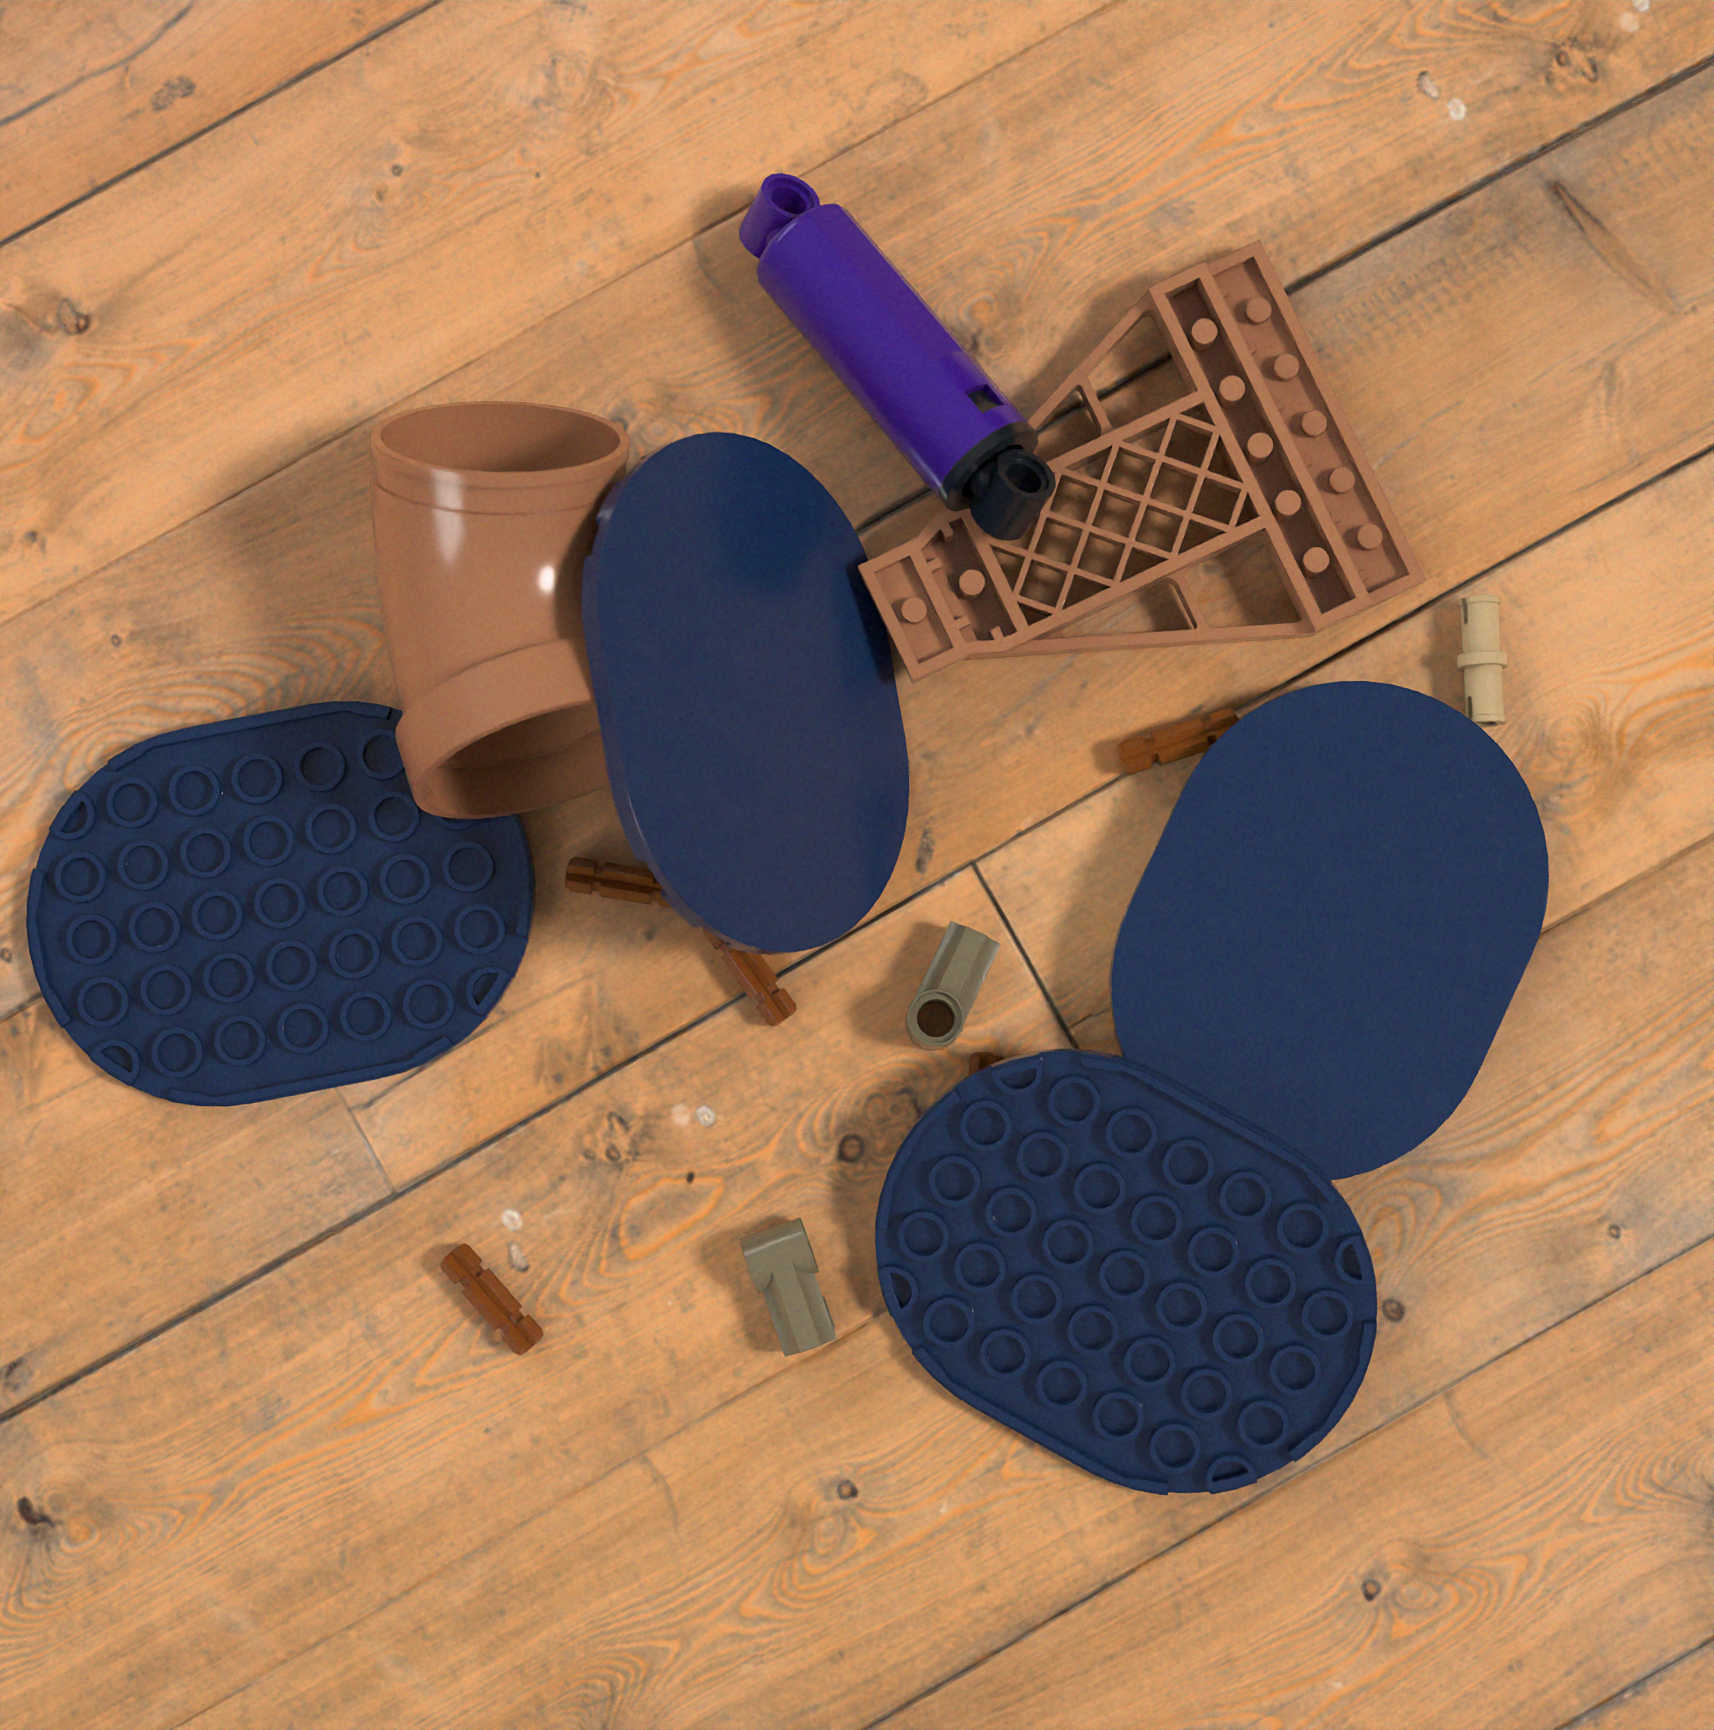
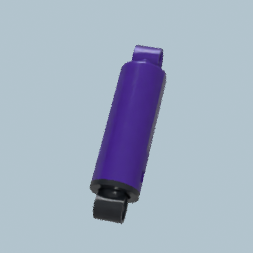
M778 173L766 177L739 228V237L744 247L752 255L760 259L756 272L761 287L947 509L957 512L970 508L971 515L976 524L987 534L1007 541L1020 539L1027 533L1053 494L1056 486L1055 476L1048 464L1033 454L1038 444V433L848 210L835 203L820 205L819 197L814 189L805 181L793 175Z

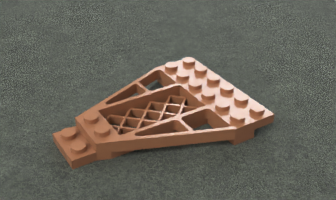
M1260 240L1209 264L1203 261L1149 287L1139 301L1027 420L1037 432L1073 392L1078 391L1099 432V438L1046 462L1055 476L1056 486L1053 494L1037 516L1039 520L1028 550L994 539L987 533L984 534L983 530L973 519L970 508L957 512L946 508L915 539L858 565V572L912 684L966 658L971 660L1309 638L1406 592L1427 580ZM1151 317L1176 364L1189 395L1120 428H1116L1110 424L1088 376L1142 318ZM1199 412L1203 421L1188 416ZM1175 425L1210 437L1200 468L1164 456ZM1166 427L1158 453L1131 444ZM1215 447L1231 479L1207 471ZM1117 452L1153 464L1143 495L1107 483ZM1109 454L1100 480L1074 472V470ZM1160 467L1196 479L1185 510L1150 498ZM1060 479L1096 491L1085 523L1049 510ZM1203 482L1238 494L1228 525L1192 513ZM1103 494L1139 506L1128 538L1092 525ZM1244 504L1251 520L1236 527ZM1145 509L1181 521L1171 552L1135 540ZM1045 521L1081 533L1071 565L1034 553ZM1188 524L1220 534L1178 555ZM1088 536L1124 548L1113 580L1077 568ZM1249 540L1260 541L1264 545L1299 616V622L1209 628L1186 580V571ZM992 550L1024 560L1013 592ZM1131 551L1162 561V563L1120 582ZM1030 563L1067 575L1056 607L1019 595ZM1073 578L1105 589L1063 609ZM1162 582L1169 583L1175 588L1194 627L1193 630L1065 638L1063 635V630L1066 627ZM1020 607L1048 617L1029 626Z

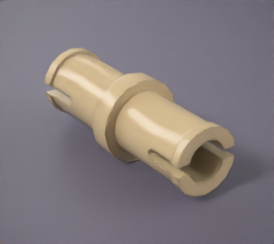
M1494 595L1468 596L1466 599H1459L1463 653L1456 657L1457 670L1464 672L1465 715L1481 728L1506 724L1502 670L1508 667V653L1501 651L1500 597Z

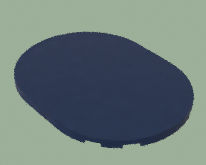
M709 432L695 434L661 445L646 453L623 480L615 483L596 517L599 529L595 538L592 555L585 557L582 620L609 782L623 831L638 862L646 861L652 874L662 886V898L678 915L694 928L701 926L719 939L724 940L726 946L732 949L764 955L806 951L823 946L841 937L871 910L891 878L903 843L909 807V762L887 630L858 572V565L869 561L864 548L850 521L826 488L800 463L768 443L736 433Z
M1339 681L1317 684L1289 692L1268 701L1248 713L1218 738L1192 770L1178 796L1119 925L1111 957L1109 988L1114 1033L1121 1056L1143 1063L1166 1074L1276 1135L1303 1153L1330 1180L1344 1179L1370 1172L1395 1161L1416 1148L1437 1131L1453 1114L1468 1093L1520 983L1541 933L1547 908L1549 888L1548 852L1537 807L1525 781L1513 762L1480 726L1461 712L1438 699L1392 684L1370 681Z
M360 701L314 703L187 727L154 736L131 746L108 760V764L98 770L78 790L72 793L48 828L50 831L40 852L36 869L32 870L27 898L26 928L29 953L35 977L43 997L58 1024L66 1030L72 1040L90 1057L92 1062L124 1084L171 1102L195 1106H238L368 1082L405 1073L433 1061L469 1037L497 1007L517 975L532 932L536 898L533 855L520 815L517 813L493 818L455 819L430 814L417 806L395 736L396 727L403 716L402 710L382 704Z
M1066 1048L1039 1050L1015 1055L992 1063L950 1087L924 1111L901 1142L888 1169L880 1194L875 1220L877 1274L889 1314L893 1317L903 1338L912 1349V1354L937 1382L971 1407L1109 1482L1133 1490L1158 1495H1168V1492H1209L1210 1494H1216L1257 1483V1479L1281 1469L1292 1461H1298L1318 1445L1340 1421L1353 1402L1364 1380L1372 1357L1377 1332L1376 1278L1371 1255L1362 1229L1338 1188L1315 1163L1281 1138L1143 1063L1116 1054Z

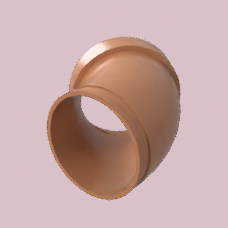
M472 401L431 405L407 410L382 420L371 432V453L374 456V467L371 471V504L375 568L388 655L403 714L396 727V742L417 806L430 814L446 818H493L546 808L609 786L610 782L584 637L582 579L585 557L592 555L595 538L599 529L596 517L615 483L623 480L628 475L626 471V462L630 456V438L628 433L616 423L588 412L554 405L512 401Z

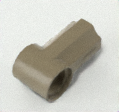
M950 921L916 996L907 1011L906 1029L915 1044L923 1049L934 1051L944 1049L954 1043L963 1030L967 1016L1001 946L1000 943L968 926ZM930 1003H938L945 1006L950 1011L953 1019L950 1032L941 1037H931L922 1032L917 1023V1013L921 1007Z
M801 1218L740 1238L749 1272L757 1292H763L784 1356L802 1353L837 1339L833 1320L815 1275L819 1272Z

